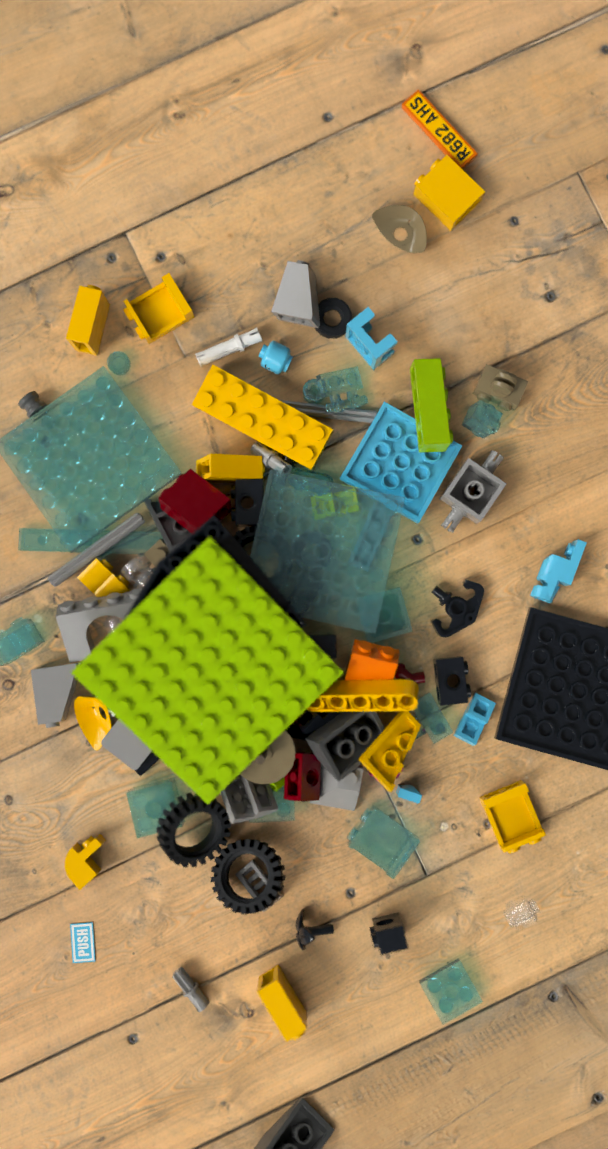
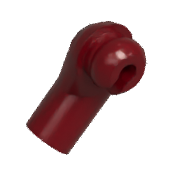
M398 663L394 676L397 680L408 679L415 681L417 684L425 683L424 672L410 673L405 669L403 663Z

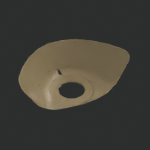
M392 205L380 208L372 214L377 228L391 244L410 253L424 252L427 245L426 227L422 217L414 209L404 205ZM396 228H404L407 231L405 240L398 241L394 238L393 232Z

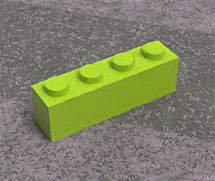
M441 358L414 359L410 367L419 453L445 452L453 442V432L449 430L448 424L451 414L450 409L446 407L448 390L444 388L443 381L445 380L446 372L445 367H442Z

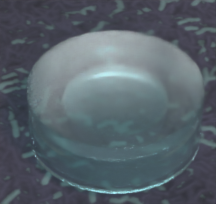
M116 351L109 355L107 366L113 374L123 375L130 369V360L125 353Z

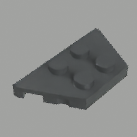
M151 499L144 500L169 552L191 535L188 530L161 510L160 502H152Z

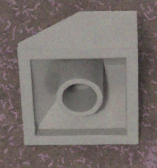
M321 764L320 798L318 801H310V803L355 811L363 774L362 765L358 766L341 781H337Z

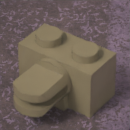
M486 364L473 394L482 402L489 403L491 401L498 404V407L502 410L514 411L519 406L528 381L510 372Z

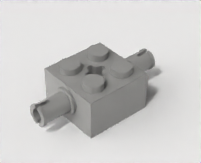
M491 450L482 466L470 458L464 462L440 497V500L452 508L441 524L443 528L446 529L450 522H452L447 530L453 533L463 517H467L476 524L482 521L507 484L493 475L500 462L504 459L499 454L493 461L498 452ZM472 487L476 489L473 496L469 494V489Z

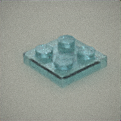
M459 958L419 980L442 1025L483 1002Z

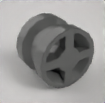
M36 391L29 392L18 403L21 409L26 410L29 419H35L40 416L48 406L39 399Z

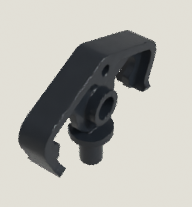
M463 580V587L466 590L473 589L475 595L467 601L458 596L451 597L452 592H444L438 586L433 588L431 593L439 599L441 606L445 604L446 613L452 619L447 629L442 628V622L438 619L430 621L438 636L450 637L476 621L484 595V588L481 584Z

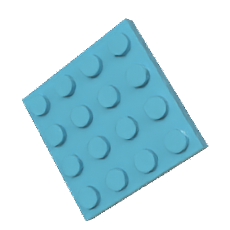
M384 402L342 473L340 480L418 524L462 445L453 441L445 452L419 453L415 418Z

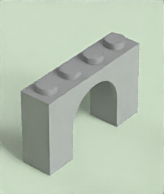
M137 588L120 594L115 592L98 598L88 597L75 602L65 601L58 605L56 619L70 663L84 660L94 650L89 624L96 618L106 615L117 616L124 620L142 589Z

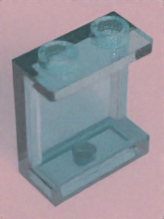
M373 805L371 809L366 808L361 815L360 820L362 822L358 828L353 827L347 836V844L349 848H354L394 879L420 840L418 836Z

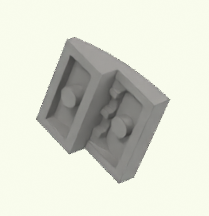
M238 775L220 792L231 824L259 818L276 812L279 809L269 784L253 783L241 775Z

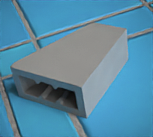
M288 261L271 312L281 321L319 328L320 318L315 273L309 267V264L304 261Z
M80 663L31 670L38 725L45 724L46 728L60 726V721L66 720L78 681L71 671Z

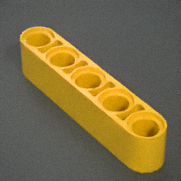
M408 679L335 681L307 710L313 712L411 711L417 707L419 686L415 681Z

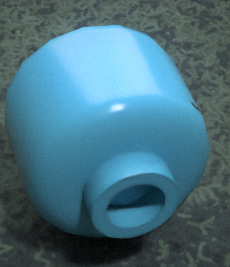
M271 341L268 346L264 344L258 356L262 358L261 366L275 374H280L282 371L286 372L293 358L290 355L291 350L276 341Z

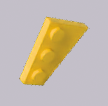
M400 711L358 759L388 792H393L394 782L398 773H401L404 765L402 763L405 756L411 750L421 727V724L409 711Z

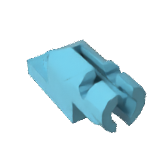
M578 539L569 543L564 553L567 556L566 559L554 554L548 555L543 560L536 578L543 586L535 585L530 596L547 603H552L560 589L559 584L564 586L572 584L587 542Z

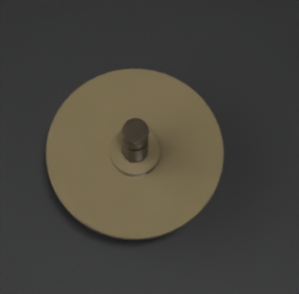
M284 730L240 775L248 781L257 784H271L284 778L291 770L295 760V745L290 734Z

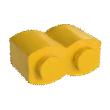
M96 558L77 577L97 598L115 592L119 594L126 593L131 590L128 587L130 582L121 574L117 577L111 571L114 567L106 559L101 561Z

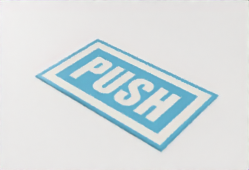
M93 922L70 924L73 963L95 962Z

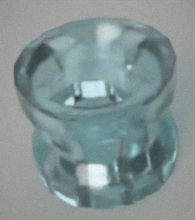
M318 379L308 380L303 387L304 400L307 403L320 404L325 397L324 384Z

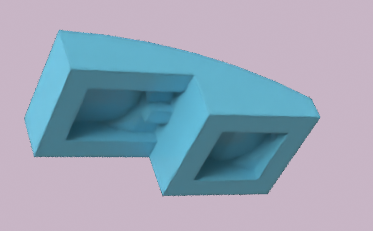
M475 693L453 736L475 746L484 725L490 719L496 703Z

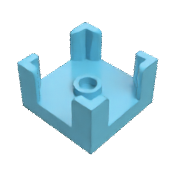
M367 307L347 323L345 337L369 366L375 370L394 354L395 351L392 348L397 345L398 341L392 334H388L379 343L375 344L372 337L367 334L372 329L369 321L374 318L375 314Z

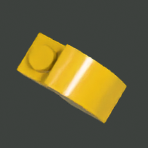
M101 834L95 839L91 835L81 846L76 843L66 855V874L79 890L101 871V868L90 857L106 841Z

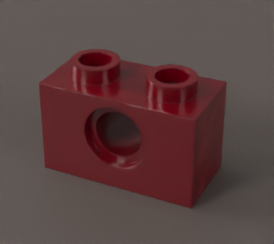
M295 752L294 764L285 776V800H319L321 762L315 757L314 753Z

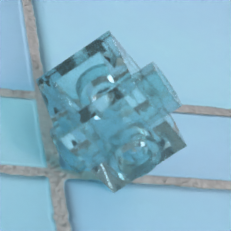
M479 400L469 407L462 426L472 431L475 436L484 439L499 430L501 425L499 421L503 413L496 410L493 405Z

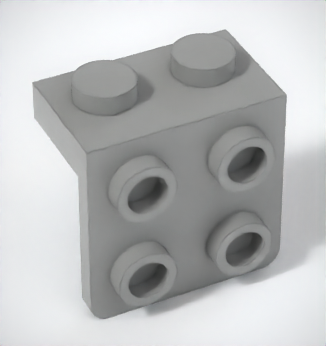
M119 719L101 741L104 748L132 770H137L152 751Z

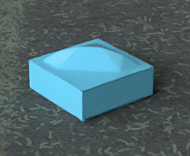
M405 784L398 785L396 793L398 797L420 803L422 794L414 786Z

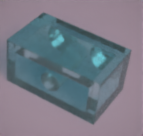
M18 618L10 623L11 628L6 631L0 630V666H7L45 642L31 619Z

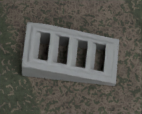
M255 860L249 862L235 874L252 898L259 896L260 894L257 890L263 885H267L268 876ZM254 869L256 873L247 880L245 876ZM260 877L262 880L253 887L251 883ZM281 892L279 893V898L273 902L274 904L283 897ZM271 905L270 907H267L265 910H263V912H264V911H267V910H268L269 908H271L273 905Z

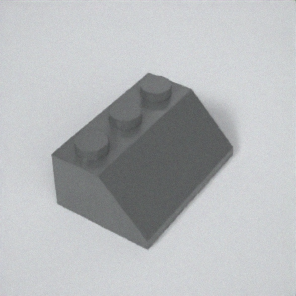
M376 711L340 712L335 718L305 739L315 757L337 781H341L362 764L358 759L385 728Z

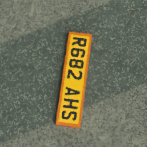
M419 90L402 103L401 108L445 156L448 155L460 168H465L477 157L478 153Z

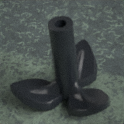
M304 909L300 911L295 926L297 930L296 939L301 950H305L304 945L315 940V936L334 933L332 924L313 927L304 926Z

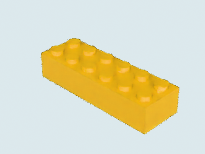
M213 364L192 403L194 407L311 470H314L334 432L332 428Z

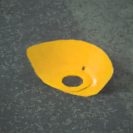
M78 696L74 702L76 719L88 742L97 751L102 747L101 741L111 729L108 709L98 698ZM99 707L103 708V710L106 713L107 719L103 718V716L100 713Z

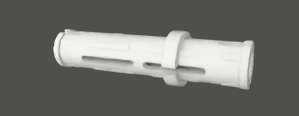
M255 328L239 336L238 334L233 335L234 338L195 353L200 367L239 350L240 352L245 351L244 348L262 342L258 329Z

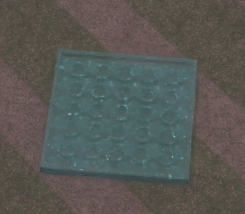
M104 366L0 438L1 456L70 553L76 551L182 474Z
M270 469L250 557L301 618L376 634L405 497Z

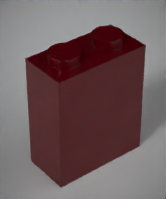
M191 468L185 474H181L170 488L163 490L159 497L161 510L191 534L212 516H215L221 522L232 510L230 499Z

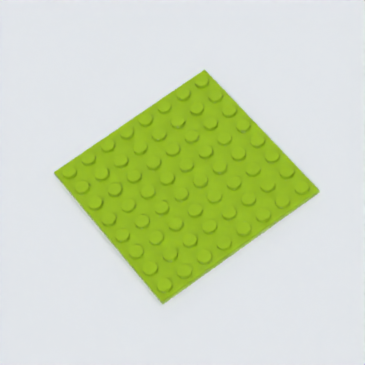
M210 536L71 671L96 698L207 804L227 787L344 673Z

